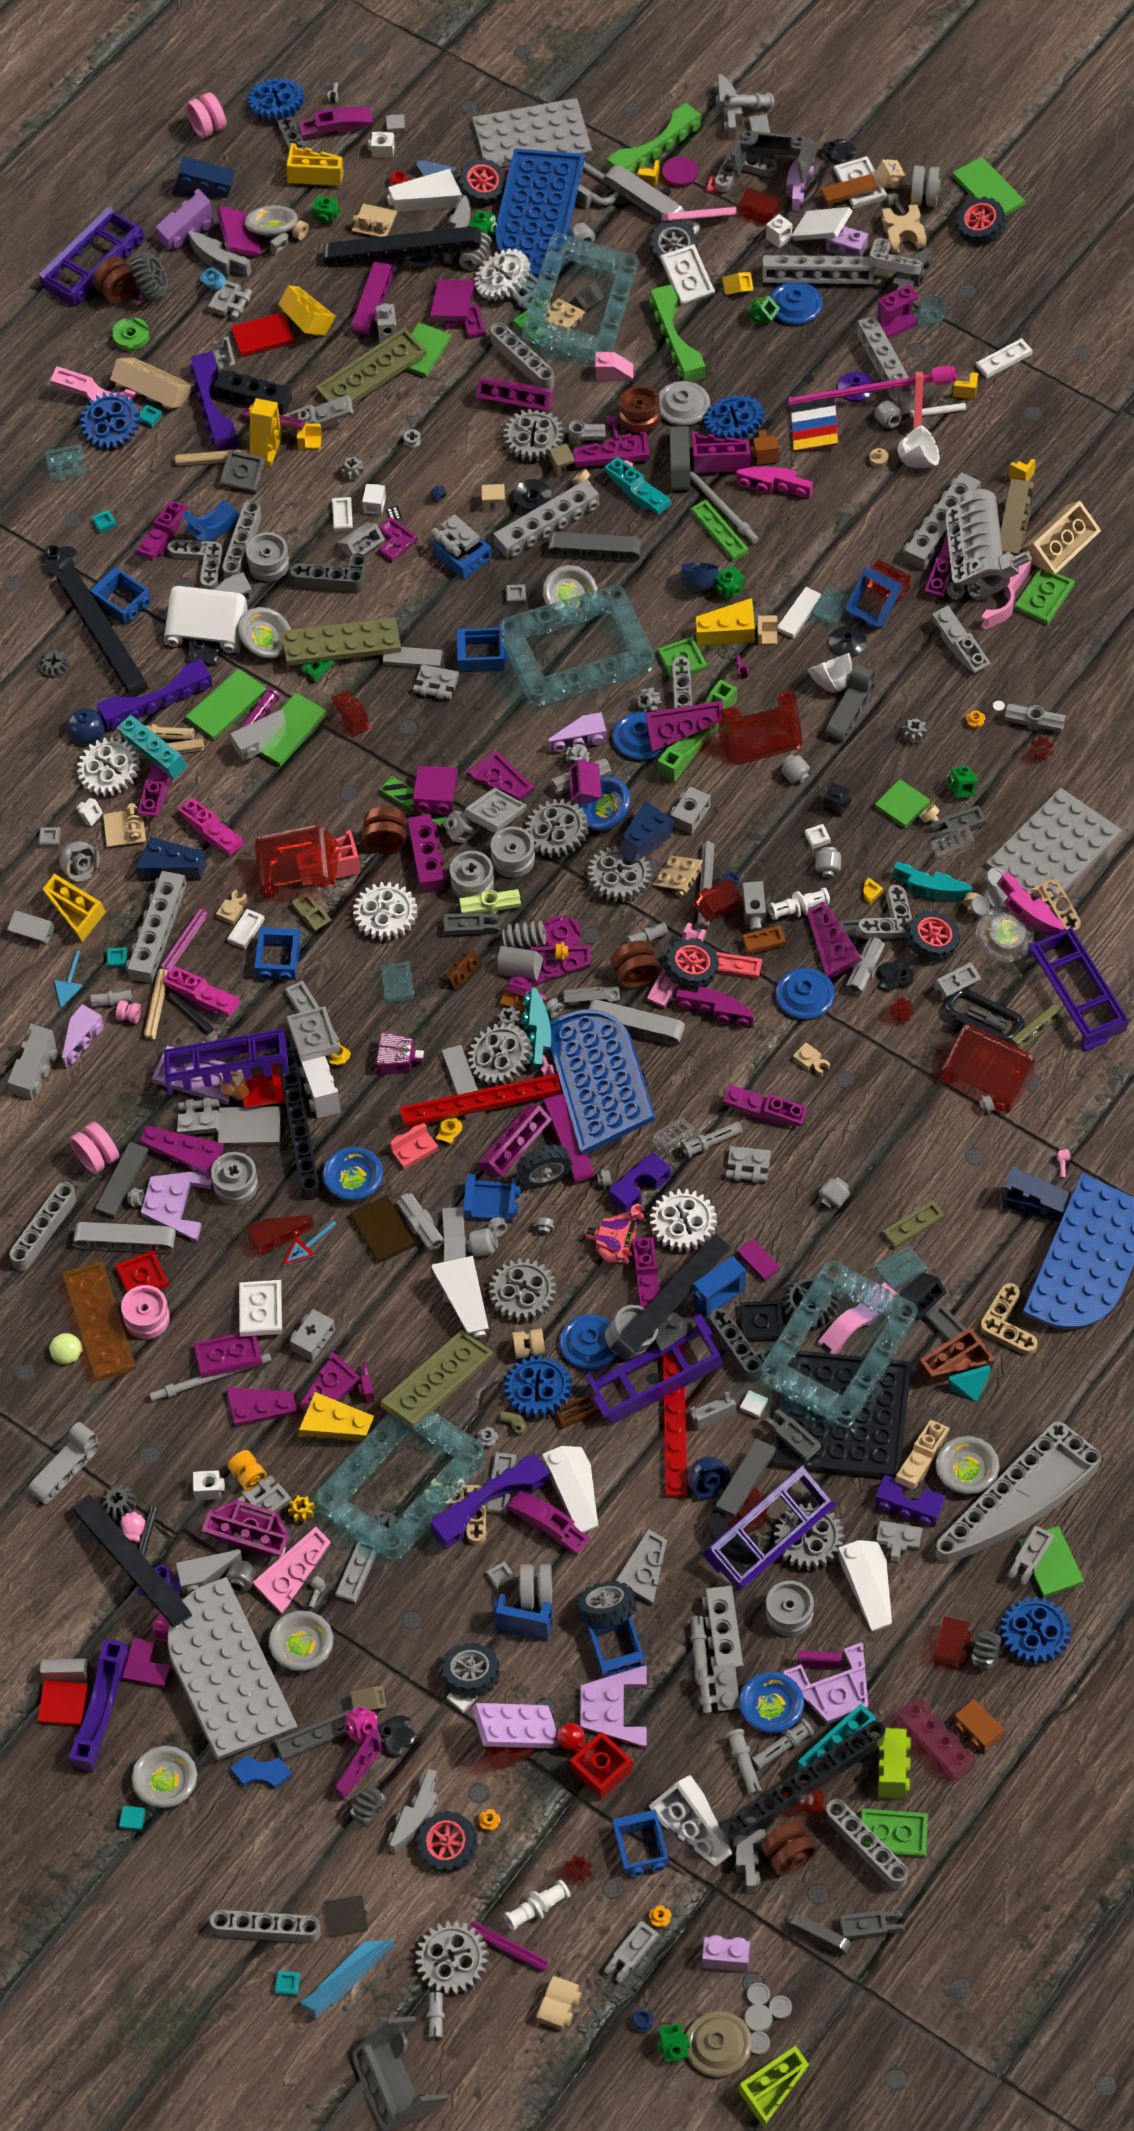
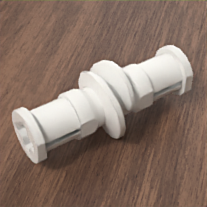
M821 888L818 892L807 893L804 896L796 891L793 893L792 899H786L775 904L773 902L769 903V914L773 920H777L780 916L794 913L797 917H800L801 911L804 915H808V909L821 902L829 905L830 897L826 888Z
M559 1880L556 1882L557 1885L542 1891L540 1894L536 1891L530 1892L528 1902L519 1905L517 1909L510 1913L505 1912L503 1914L509 1928L514 1931L517 1929V1926L536 1915L542 1920L544 1918L542 1911L547 1912L548 1908L555 1905L558 1901L570 1897L566 1884Z

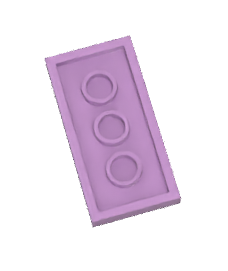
M163 1054L152 1077V1081L155 1084L166 1086ZM214 1059L200 1061V1068L225 1063ZM193 1063L171 1066L172 1073L194 1069ZM222 1073L211 1075L212 1085L209 1087L204 1086L202 1077L190 1078L192 1083L190 1090L183 1088L182 1080L172 1082V1089L203 1098L219 1099L220 1103L226 1105L229 1104L232 1097L225 1096L221 1092Z
M476 1703L472 1707L483 1746L557 1748L559 1746L557 1731L548 1705Z

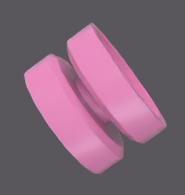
M211 92L201 95L199 100L193 99L186 102L188 118L194 130L201 138L212 135L213 130L218 132L226 128V118L222 107Z
M94 1121L84 1128V1134L77 1132L69 1138L70 1145L76 1156L92 1174L96 1175L105 1167L104 1162L111 1164L119 1158L118 1150L112 1139Z
M150 1285L135 1287L125 1294L121 1302L124 1324L128 1332L134 1337L152 1339L161 1335L166 1330L170 1314L167 1300L158 1288Z

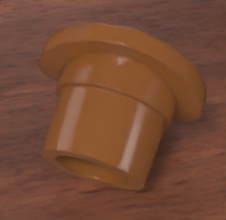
M231 1072L232 1081L225 1083L222 1080L221 1092L225 1096H232L237 1101L243 1100L249 1093V1088L245 1085L246 1079L241 1072Z

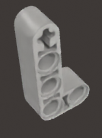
M81 1422L76 1423L69 1431L68 1437L70 1442L29 1485L28 1492L44 1504H48L99 1449L97 1434Z

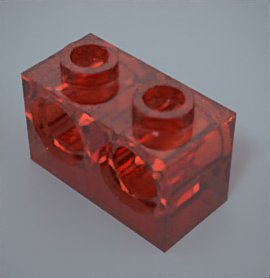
M879 559L871 567L875 571L903 585L896 599L897 602H900L910 590L911 576ZM872 580L868 584L869 587L886 596H889L891 590Z

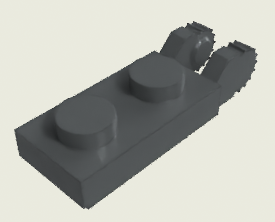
M975 806L932 822L929 825V829L932 832L939 831L934 835L935 840L939 842L947 839L949 836L952 837L987 825V820L980 806Z
M483 913L444 914V935L496 934L500 931V927L492 923L499 922V915Z
M777 1409L774 1412L776 1418L783 1423L781 1426L771 1418L765 1420L767 1427L776 1433L781 1440L805 1461L821 1448V1444L781 1410Z
M884 1910L841 1915L839 1916L841 1934L846 1939L887 1935V1933H901L905 1930L904 1924L886 1925V1920L901 1919L903 1917L902 1911L884 1912Z

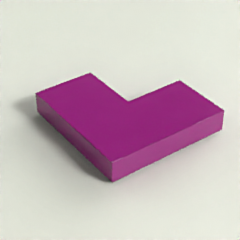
M478 304L470 306L467 321H444L446 329L464 326L468 340L486 336Z
M392 517L379 526L382 535L389 540L378 551L379 554L391 563L418 541L417 535Z
M137 1638L133 1639L122 1677L124 1681L166 1688L171 1668L169 1665L151 1662L155 1642Z

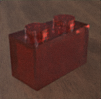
M747 188L739 202V215L764 224L769 223L781 211L780 198Z
M728 879L724 882L718 881L710 889L704 888L697 893L698 897L693 904L706 922L736 908L743 899V896L731 879Z
M944 1616L934 1652L933 1664L959 1670L960 1663H965L967 1651L964 1650L965 1643L970 1644L972 1631H969V1622Z

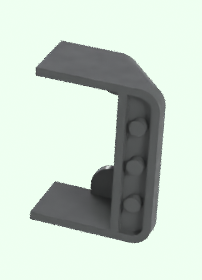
M745 131L740 134L731 154L735 176L739 177L749 152L798 156L797 167L800 183H804L817 153L816 142L798 135Z
M415 2016L387 2019L353 2052L354 2065L379 2126L384 2131L396 2130L429 2116L449 2098L448 2094L430 2096L427 2093H421L416 2095L402 2062L401 2056L406 2053L408 2048V2040L404 2031L416 2021Z

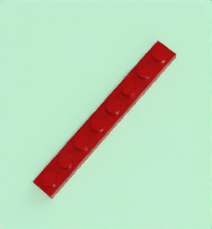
M557 1073L400 1107V1114L404 1128L551 1097L562 1094L563 1089Z
M683 1344V1345L679 1346L678 1348H679L680 1352L682 1353V1355H683V1357H684V1344ZM673 1351L663 1355L664 1380L683 1371ZM685 1386L664 1396L666 1498H687Z

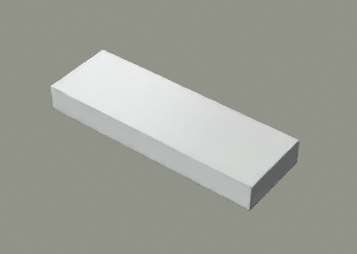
M1021 338L978 361L976 367L987 379L1032 355V349Z
M805 587L777 626V631L794 639L822 600V594Z

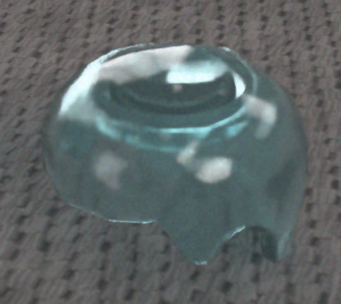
M936 295L923 297L919 306V315L922 320L928 324H937L942 322L946 316L947 309L944 307V300Z

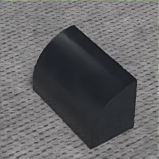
M922 1272L895 1300L907 1314L920 1320L947 1292L939 1277Z

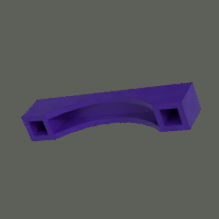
M213 352L191 356L192 364H189L191 375H195L193 383L195 389H199L197 397L199 403H203L201 411L203 417H207L205 425L207 431H211V434H209L211 445H215L216 451L238 447L233 421L222 415L211 400V391L218 378Z
M202 659L183 666L177 677L164 688L139 697L113 696L97 703V710L104 721L106 729L111 731L117 729L129 715L138 720L140 717L152 714L161 708L171 706L177 701L189 698L193 694L207 690L213 686L211 674Z
M535 1453L530 1457L525 1456L518 1462V1465L505 1469L501 1476L495 1480L490 1479L480 1490L470 1492L465 1500L457 1501L445 1513L435 1515L431 1521L430 1531L446 1550L463 1539L465 1529L471 1518L486 1503L510 1493H518L519 1491L534 1492L549 1482V1470Z
M109 1639L104 1641L88 1711L82 1727L75 1738L69 1757L72 1769L94 1773L129 1655L127 1645L124 1642Z

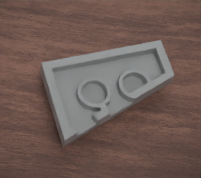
M648 1529L616 1581H619L621 1584L623 1582L626 1583L627 1586L632 1588L634 1595L653 1605L667 1540Z

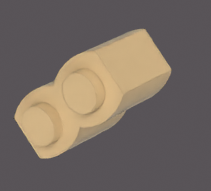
M553 1976L540 2006L537 2022L561 2031L564 2030L565 2026L569 2027L573 2018L571 2010L574 2005L577 2006L582 1995L579 1992V1985Z

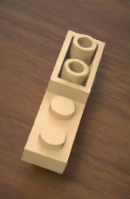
M930 1420L915 1442L911 1454L897 1473L895 1482L915 1490L918 1483L921 1484L929 1471L950 1428Z

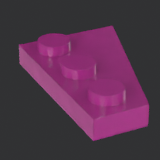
M495 751L467 771L468 777L492 789L496 788L518 801L523 800L534 792V786L498 751Z
M591 945L568 946V958H564V961L555 960V946L531 947V951H537L544 958L538 980H531L532 986L591 967Z
M332 1352L327 1364L321 1369L315 1384H312L302 1401L301 1409L305 1413L307 1412L315 1392L339 1402L362 1382L361 1377Z
M227 1387L235 1427L297 1414L293 1392Z
M374 1728L371 1729L345 1774L338 1779L335 1785L337 1797L343 1801L346 1800L383 1750L380 1732Z

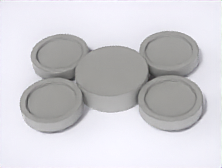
M991 868L987 871L986 881L991 888L985 892L984 897L976 896L970 902L971 910L977 916H983L988 913L989 909L992 910L989 912L987 919L989 925L994 929L997 928V923H1003L1002 920L1007 921L1005 913L1001 911V909L1006 907L1004 901L1007 899V896L996 884L1004 874L999 868Z
M754 1983L747 1992L748 2000L753 2006L749 2007L746 2011L744 2023L753 2032L751 2034L753 2043L751 2053L762 2055L770 2047V2039L764 2032L771 2027L772 2016L777 2019L787 2018L791 2014L792 2004L787 1997L776 1996L770 2001L769 2008L764 2006L770 1999L769 1988L763 1983Z

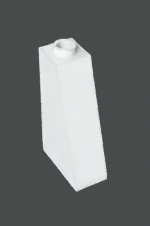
M450 169L388 187L389 195H387L389 206H393L397 212L456 208V204L462 199V194Z
M473 1256L433 1264V1272L467 1334L473 1336V1338L484 1337L485 1333L489 1332Z

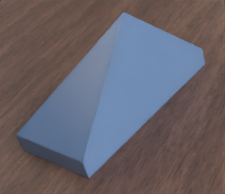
M422 160L417 161V166L424 176L450 169L451 173H453L456 167Z

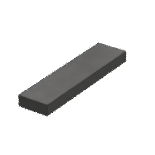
M129 1142L95 1208L96 1212L112 1218L116 1217L149 1153L148 1148Z
M759 1439L755 1440L716 1504L717 1510L734 1518L736 1517L775 1453L776 1447Z
M353 1708L275 1740L274 1743L282 1762L348 1736L349 1734L345 1729V1714L351 1712Z

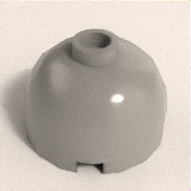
M75 841L68 844L62 850L59 861L61 869L67 877L79 882L89 879L92 876L90 873L93 872L94 868L97 870L100 856L99 852L92 845L83 841Z

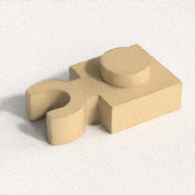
M238 890L232 892L231 901L225 899L216 913L218 919L235 925L244 911L242 905L247 902V894L245 893L241 898H237Z
M805 1043L793 1055L795 1062L807 1071L814 1068L815 1073L820 1077L823 1076V1070L820 1067L830 1069V1063L827 1060L821 1059L822 1054L808 1043Z

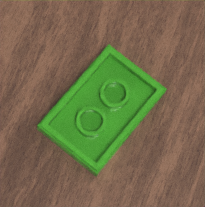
M418 323L412 335L426 349L427 355L405 370L427 378L452 337L451 334Z
M1039 568L1014 605V610L1048 625L1074 587L1075 581L1058 573L1052 575Z
M1059 1526L1046 1530L1055 1535V1538L1035 1572H1032L1043 1598L1084 1584L1083 1577ZM1028 1537L1019 1539L1021 1549Z
M861 1808V1821L895 1856L926 1858L928 1813ZM864 1841L861 1843V1845L864 1847L872 1846V1844L868 1841Z

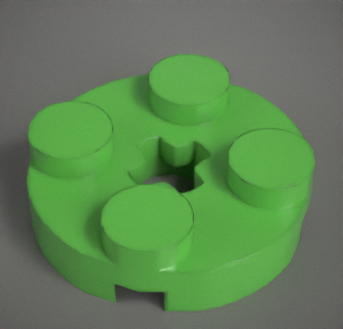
M133 318V320L122 319L113 327L112 336L115 345L123 350H127L129 353L136 352L137 349L143 347L150 339L147 324L139 318Z

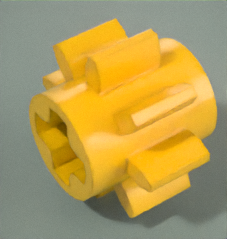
M297 1495L294 1502H289L291 1507L288 1510L289 1516L294 1515L295 1522L299 1520L306 1523L309 1517H314L312 1510L315 1509L314 1503H309L308 1496L303 1498Z

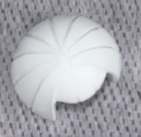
M919 426L910 432L899 443L897 449L901 461L906 466L917 469L938 465L940 455L937 445H934L936 442L933 436L924 426Z
M847 653L807 670L813 680L823 689L829 692H840L850 684L852 673L851 657Z

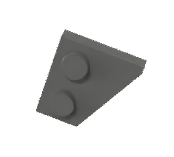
M672 1312L658 1327L656 1340L660 1351L665 1350L694 1330L692 1324Z

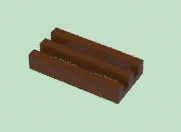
M592 1392L568 1402L567 1405H561V1411L556 1408L554 1409V1414L557 1416L562 1429L601 1412L593 1399ZM587 1401H591L590 1403H588V1404H586V1405H583V1406H581V1407L579 1406V1407L573 1409L572 1411L561 1415L562 1412H565V1411H567V1410H569V1409H572V1408H574V1407H576V1406H578V1405H581V1404H583V1403H585V1402H587Z

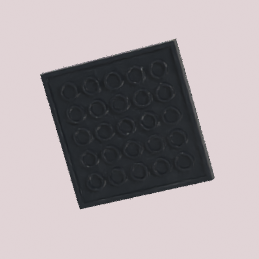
M785 1349L778 1409L789 1418L794 1419L821 1444V1448L805 1461L775 1434L774 1447H776V1451L773 1454L772 1466L788 1468L804 1466V1469L876 1477L887 1475L896 1478L902 1463L912 1361ZM777 1419V1424L781 1426L783 1423Z

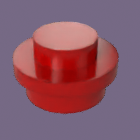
M395 171L390 177V184L392 186L408 181L407 176L402 171Z

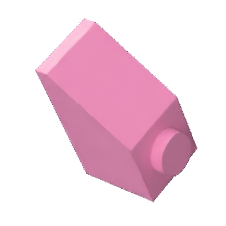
M596 352V381H633V364L615 352Z

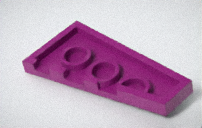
M641 432L634 436L627 434L623 436V439L616 441L609 439L601 445L595 443L573 449L575 467L606 465L616 457L629 462L650 460L646 432Z
M722 701L645 713L651 752L724 721Z
M821 902L808 910V917L827 977L831 979L863 961L825 902Z
M150 1126L146 1127L140 1139L141 1146L161 1156L167 1155L176 1163L182 1162L195 1172L199 1170L208 1178H211L213 1163L222 1155L224 1150L223 1143Z

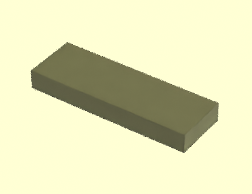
M1056 1004L1052 1005L1015 1035L1011 1040V1050L1015 1054L1055 1023L1059 1019L1060 1007Z
M932 1200L885 1229L882 1235L895 1250L945 1219V1214Z

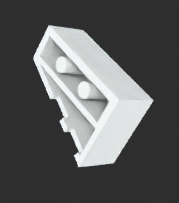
M322 1056L301 1062L298 1070L301 1079L305 1078L306 1083H303L306 1095L310 1094L311 1100H308L311 1112L315 1111L317 1119L340 1113L338 1090L334 1086V1079L330 1074L326 1057Z

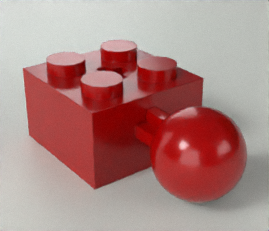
M575 1723L564 1724L557 1732V1742L562 1749L577 1752L570 1760V1769L602 1800L633 1771V1760L602 1731L587 1744L584 1741V1731L579 1725Z

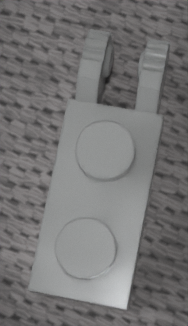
M1035 1526L1017 1555L1008 1577L1013 1579L1017 1575L1020 1566L1027 1570L1022 1575L1020 1583L1025 1585L1032 1572H1035L1053 1542L1055 1535Z
M640 1921L615 1952L613 1959L607 1965L604 1972L610 1975L618 1963L621 1962L625 1966L616 1977V1981L621 1983L630 1970L634 1969L659 1938V1933Z

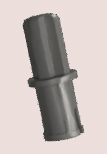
M970 1007L967 1012L968 1017L1000 1033H1003L1008 1022L992 1015V1012L986 1013L975 1007Z

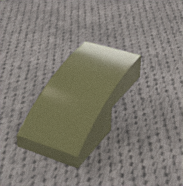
M309 892L304 893L291 902L297 913L314 931L331 922L325 910L315 902Z

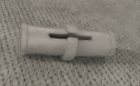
M662 922L654 927H646L636 934L627 936V941L629 943L643 940L651 943L653 939L667 935L668 929L666 924Z
M111 990L109 993L91 994L92 1007L104 1005L112 1007L115 1006L114 1004H118L120 1000L132 1003L131 990L119 992Z
M434 1992L428 1995V2039L435 2041L436 2032L437 2040L440 2041L443 2039L442 2021L445 2019V2014L442 2012L443 1994L436 1992L435 1997Z

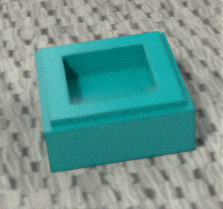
M145 405L138 418L142 424L153 428L162 417V412L149 405Z
M109 510L91 517L100 534L117 527V523Z
M127 947L107 948L108 969L126 968L128 961Z
M123 1806L119 1825L120 1829L142 1832L145 1808Z
M278 1971L275 1995L298 1997L301 1974Z

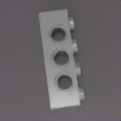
M732 1586L706 1589V1597H702L703 1609L708 1610L709 1617H705L706 1629L711 1630V1636L708 1637L709 1650H714V1656L711 1657L712 1670L713 1666L734 1663L736 1675L743 1674V1659ZM718 1609L725 1611L723 1614L715 1613ZM720 1629H724L728 1632L725 1634H720L717 1631ZM723 1649H728L731 1652L728 1654H723L720 1651Z

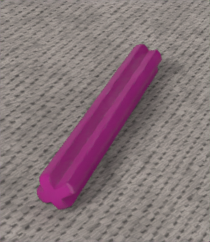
M243 409L241 413L244 420L250 421L249 409ZM279 415L281 427L303 430L305 426L303 419Z
M201 908L197 910L160 964V969H166L168 972L172 969L208 915L205 910Z
M475 1921L469 1924L468 1931L474 1927L476 1929L475 1935L481 1934L483 1937L481 1940L541 1972H544L548 1967L549 1961Z

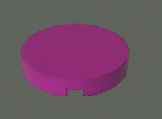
M673 157L663 165L662 176L668 185L683 188L684 185L689 184L690 186L697 180L698 168L696 163L687 157Z
M559 915L545 922V946H555V944H561V942H564V946H577L579 944L581 929L575 919Z

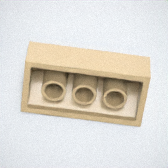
M136 358L117 359L110 380L116 382L117 386L122 388L128 387L132 389L131 391L136 392L137 395L143 394L147 396L146 399L149 401L163 403L162 406L167 409L181 407L195 389L193 384Z
M1079 500L1065 506L1021 549L1023 552L1029 551L1032 557L1031 564L1054 575L1084 548L1101 529Z

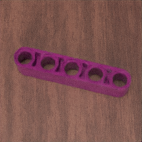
M374 262L353 319L352 333L365 336L372 335L377 321L376 306L382 305L393 276V265Z
M563 1093L543 1099L545 1111L552 1119L550 1124L559 1146H564L567 1149L573 1165L572 1170L569 1172L573 1182L578 1183L594 1178L593 1167L588 1155H583L580 1151Z

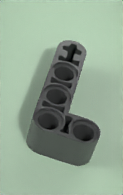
M670 427L671 491L690 490L689 427Z
M361 553L353 554L349 559L348 567L294 564L290 569L292 585L299 589L360 593L364 590L366 583V557Z
M855 665L850 676V686L828 723L825 732L826 736L842 742L846 741L873 692L875 671Z
M716 1308L711 1312L710 1328L747 1381H759L778 1370L780 1366V1352L776 1347L768 1346L755 1352L725 1309ZM732 1335L734 1338L729 1339L727 1336ZM743 1351L745 1354L740 1355L738 1352ZM767 1358H774L775 1360H773V1361H768V1360H766V1359H767ZM754 1367L756 1370L751 1371L749 1368Z

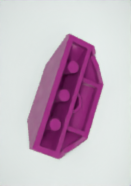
M240 1500L210 1510L202 1528L203 1533L226 1545L265 1557H282L290 1537L278 1512Z

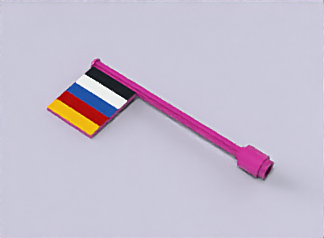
M950 365L932 368V372L923 375V383L931 382V384L934 383L935 387L953 384L954 381H957L956 367H951ZM916 376L793 398L789 397L787 402L792 412L794 452L838 445L836 398L915 385Z

